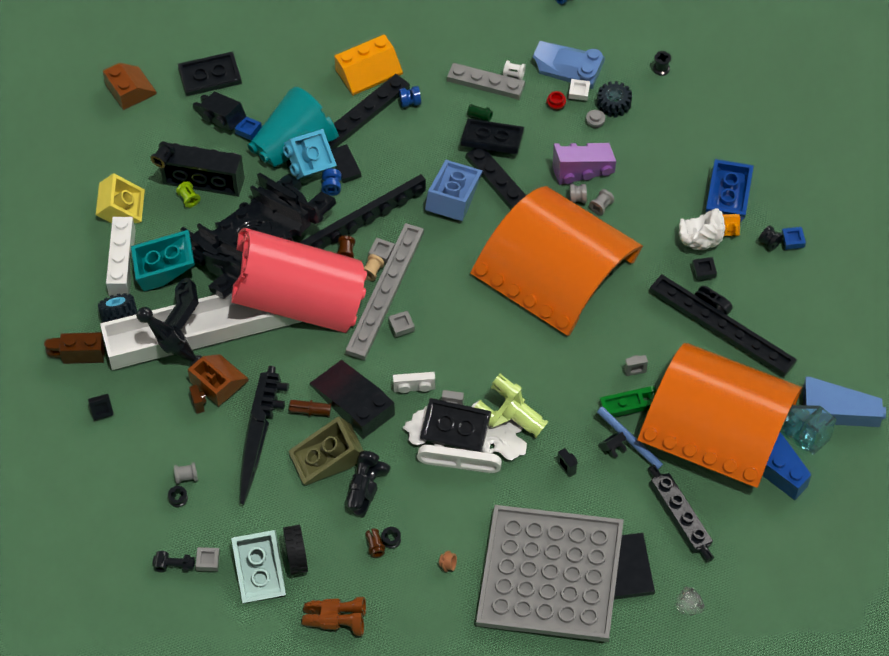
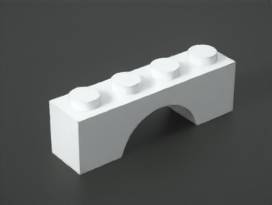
M133 217L112 218L106 279L109 297L111 295L117 296V294L122 295L123 293L130 294L131 246L135 243L136 232Z

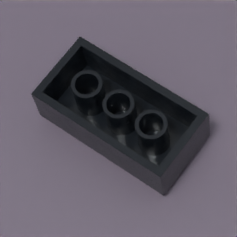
M169 143L175 148V154L169 157L166 167L160 168L163 184L178 187L183 182H191L195 190L239 197L245 179L242 155L233 152L227 153L214 149L209 150L196 146L190 147Z

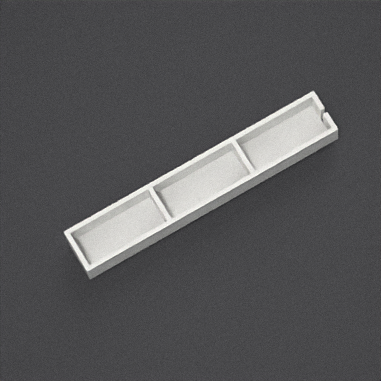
M230 293L225 299L217 295L198 299L199 304L181 330L193 350L302 321L231 303L232 293ZM175 305L152 310L153 317L165 322ZM136 315L100 323L112 370L174 355L171 352L169 354L160 347L148 323L139 322Z

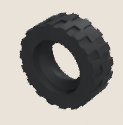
M300 524L283 527L291 575L308 572Z

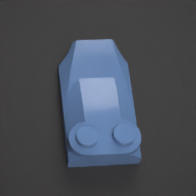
M539 41L533 55L539 68V74L570 83L571 79L590 81V89H593L605 61V56L597 49L583 51Z

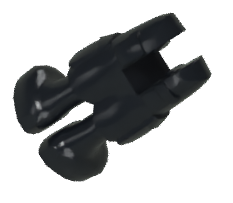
M361 451L359 453L357 473L353 475L350 492L346 499L347 507L359 517L366 515L378 488L377 483L374 482L375 478L387 475L391 469L390 465L378 461L379 456L370 451Z

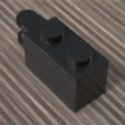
M215 91L210 96L202 95L200 97L202 103L195 102L192 104L193 109L201 114L205 121L212 122L220 128L230 131L246 117L241 102Z

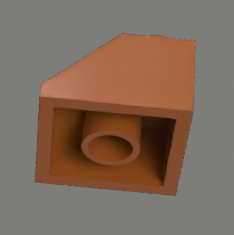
M118 63L103 70L105 84L123 110L157 94L138 66Z

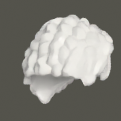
M715 208L696 219L691 218L685 221L683 218L680 219V231L678 234L681 242L693 250H706L716 247L724 237L725 224L722 211Z

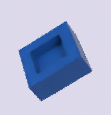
M245 117L235 127V134L252 140L261 129V122Z
M802 227L782 229L781 233L784 235L785 250L805 248L806 241Z

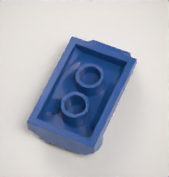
M715 159L706 212L718 208L722 211V214H739L741 222L746 216L754 165Z

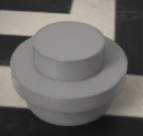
M591 110L586 115V121L590 127L599 128L605 122V114L600 110Z

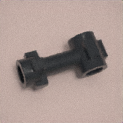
M157 551L156 556H153L152 565L157 572H166L167 566L183 567L184 572H189V570H194L195 557L185 554L183 558H169L168 552Z

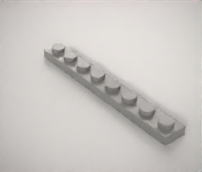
M405 223L346 348V355L362 360L366 359L424 235L423 228Z

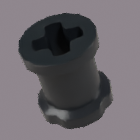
M659 51L654 56L656 63L653 66V71L659 76H664L670 71L671 55L666 51Z
M161 141L156 153L150 156L152 163L160 168L166 167L169 157L175 154V148L171 144Z

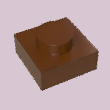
M197 384L189 386L196 413L205 412L203 404L207 403L204 391L199 392Z

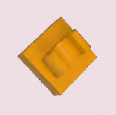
M722 214L725 224L724 236H740V215Z

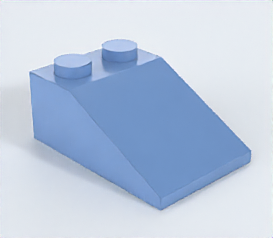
M445 160L428 190L425 210L450 217L454 220L463 221L483 170Z

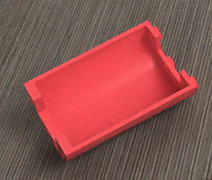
M243 228L239 231L237 250L243 252L241 274L233 284L231 303L346 333L351 326L355 325L360 302L366 294L364 282L367 277V271L364 270L361 260L248 228Z

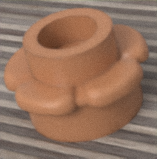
M448 550L441 554L439 565L443 568L444 572H448V570L454 571L457 564V556Z

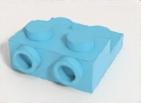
M323 129L284 142V155L289 157L291 161L290 171L293 176H296L297 180L337 166Z

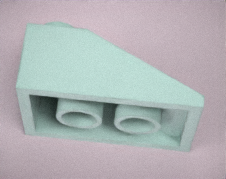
M276 530L231 538L242 603L286 595Z

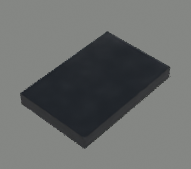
M233 51L178 64L186 96L242 84Z
M468 118L461 138V146L518 155L524 127Z
M430 398L420 440L482 452L492 412Z
M644 534L622 535L614 600L654 595L655 589Z

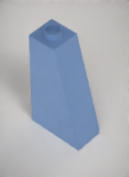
M805 377L803 385L804 423L880 427L882 419L886 418V407H883L882 398L812 377Z

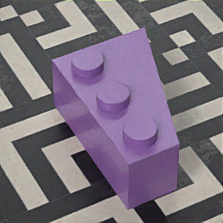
M554 143L552 167L559 185L571 184L575 181L589 180L594 177L615 173L616 159L609 143H587L586 146H577L576 143H570V146H560L559 143Z

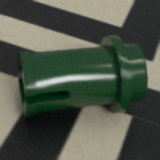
M470 104L467 115L482 119L483 121H491L493 111L489 107L482 108Z

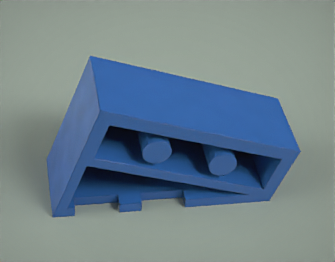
M780 432L767 462L763 477L793 500H796L808 487L812 474Z

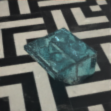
M792 405L782 429L788 437L794 438L804 450L814 455L830 441L836 418L821 406Z

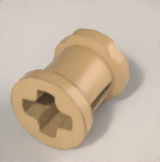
M374 254L368 256V262L364 266V270L367 271L366 280L374 281L376 279L377 272L384 266V261L381 257Z

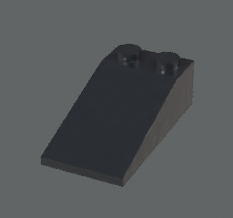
M340 360L310 382V386L328 404L331 403V407L345 421L352 425L353 430L362 439L395 416L394 402L379 387L343 360Z

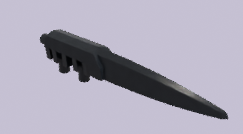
M268 366L267 372L260 373L248 423L241 468L240 503L242 505L245 504L253 483L269 428V422L266 419H273L272 412L275 408L284 409L285 401L277 400V392L289 390V383L281 382L279 374L275 373L276 367Z

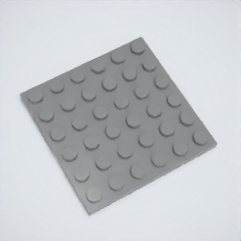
M495 505L476 626L609 642L624 519Z

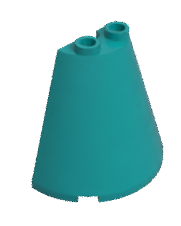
M293 87L286 93L247 146L253 154H258L263 162H268L275 167L290 160L283 152L284 142L289 139L321 129L324 130L328 142L336 139L339 135L329 116L325 117V113L321 111L323 107L304 89Z

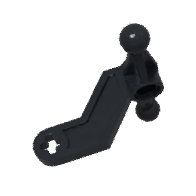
M184 278L175 288L177 304L165 322L154 318L153 312L148 307L139 308L136 317L139 322L148 323L158 344L166 353L176 354L190 361V366H192L202 356L194 354L181 329L199 302L196 284L190 278Z

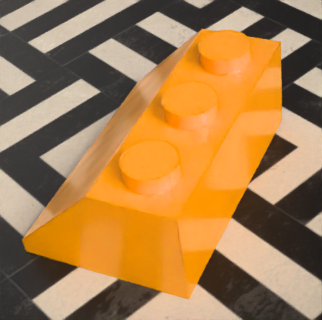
M385 34L334 55L335 70L353 96L386 82L395 74L399 76L403 74L395 49Z

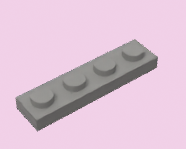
M457 63L452 64L447 76V82L520 100L525 87V81Z

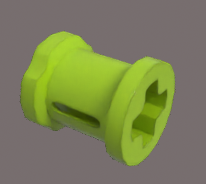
M183 182L176 189V193L183 198L185 207L191 208L200 202L201 198L199 194L194 192L191 182Z

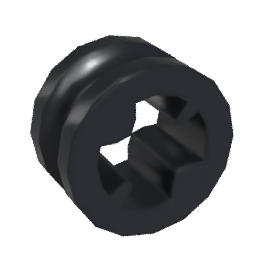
M182 486L172 487L168 491L169 503L177 508L184 506L188 501L186 489ZM177 494H181L179 500H175Z
M387 527L382 532V543L386 548L394 549L401 543V533L396 527ZM392 534L394 541H390L388 535Z

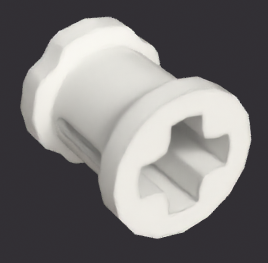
M507 60L503 75L523 80L526 64L518 65Z

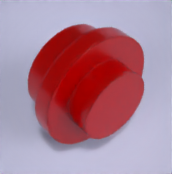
M554 91L547 97V104L552 109H561L566 104V98L562 92Z

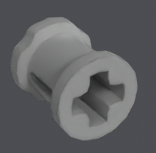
M602 189L599 192V196L595 200H591L589 207L595 214L603 215L605 208L609 204H613L615 198L611 192Z
M195 462L187 466L178 467V465H174L176 484H180L181 481L185 480L198 481Z

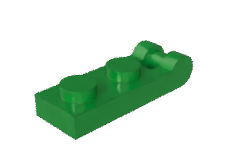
M654 386L600 397L599 402L601 407L603 406L613 417L649 410L657 391Z

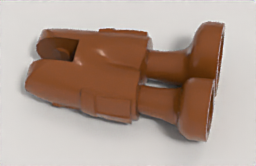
M359 596L352 601L342 603L340 599L312 600L311 602L304 603L303 611L308 614L302 616V625L325 630H338L340 625H346L352 628L354 635L363 636V616L366 614L365 597ZM342 612H352V614L341 615Z

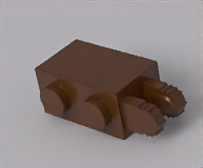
M102 332L60 333V338L47 339L43 343L49 357L61 358L63 364L104 363L105 342Z

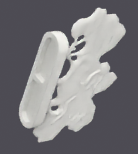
M428 405L423 410L414 413L412 420L407 421L405 426H403V429L409 432V441L412 444L420 445L426 442L420 440V435ZM511 419L492 428L488 426L483 452L448 448L442 444L433 443L434 445H422L419 447L417 459L428 465L497 473L501 469L502 460L498 455L492 453L496 451L501 453L506 459L513 460L519 455L526 454L527 443L516 436V433L521 432L523 428ZM494 443L495 447L490 449V445Z

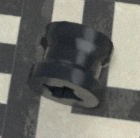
M769 225L763 230L758 241L762 244L765 243L768 249L773 251L781 243L784 235L776 232L774 227Z

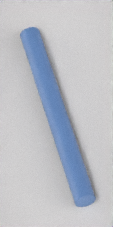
M603 406L597 411L617 432H623L626 441L652 465H656L658 470L664 465Z

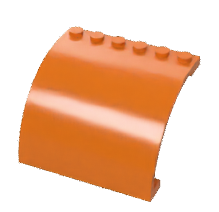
M543 186L526 195L505 216L487 241L470 273L569 336L580 319L579 316L603 280L623 259L634 263L643 245L551 188Z
M684 343L676 352L664 374L637 440L758 488L791 407L796 406L803 387L692 344Z

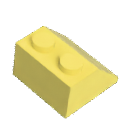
M114 173L99 183L96 216L112 223L113 217H133L134 223L142 222L145 189Z

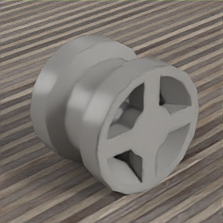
M570 184V201L586 204V184H581L580 186Z

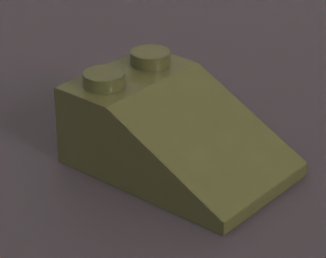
M338 416L288 452L303 484L308 485L350 469L357 464L358 455L364 450L352 425Z

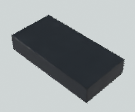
M347 144L331 149L337 165L335 167L341 172L343 183L362 177L361 171Z

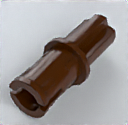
M291 400L289 411L309 414V416L312 414L330 417L331 403L313 402V400H310V402Z

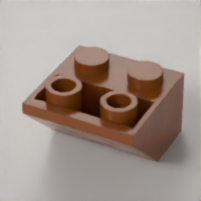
M220 354L202 356L188 368L190 382L193 385L197 384L198 389L204 391V394L218 407L249 381L243 373Z

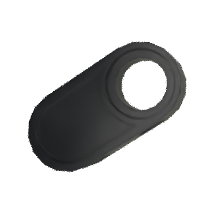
M701 286L694 294L726 315L733 309L728 299L707 286Z

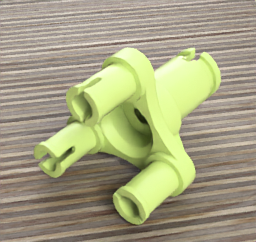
M500 373L493 381L491 388L506 398L503 405L498 411H493L479 400L474 408L492 412L489 422L491 428L512 419L527 432L533 433L536 438L548 421H544L540 414L524 403L525 399L521 393L522 387L517 383L514 385Z

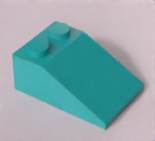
M189 230L131 246L135 278L143 291L164 286L195 265Z

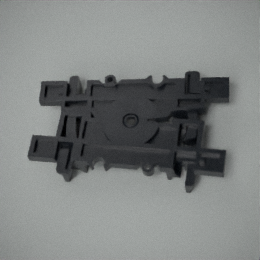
M258 173L257 177L260 187L256 188L253 185L250 187L253 195L250 204L247 202L241 203L239 209L221 222L215 223L217 227L215 230H209L198 223V231L195 233L189 231L194 262L200 266L206 264L209 272L219 276L208 286L210 292L223 299L232 293L233 284L241 274L243 252L237 250L238 233L241 229L248 228L293 241L292 237L296 235L302 237V233L311 226V223L318 224L324 219L323 215L336 205L335 198L320 192L307 202L306 197L298 190L302 187L301 181L289 173L277 182L262 173ZM182 227L180 230H181V232H182V231H185V230H188V229H186L185 227Z

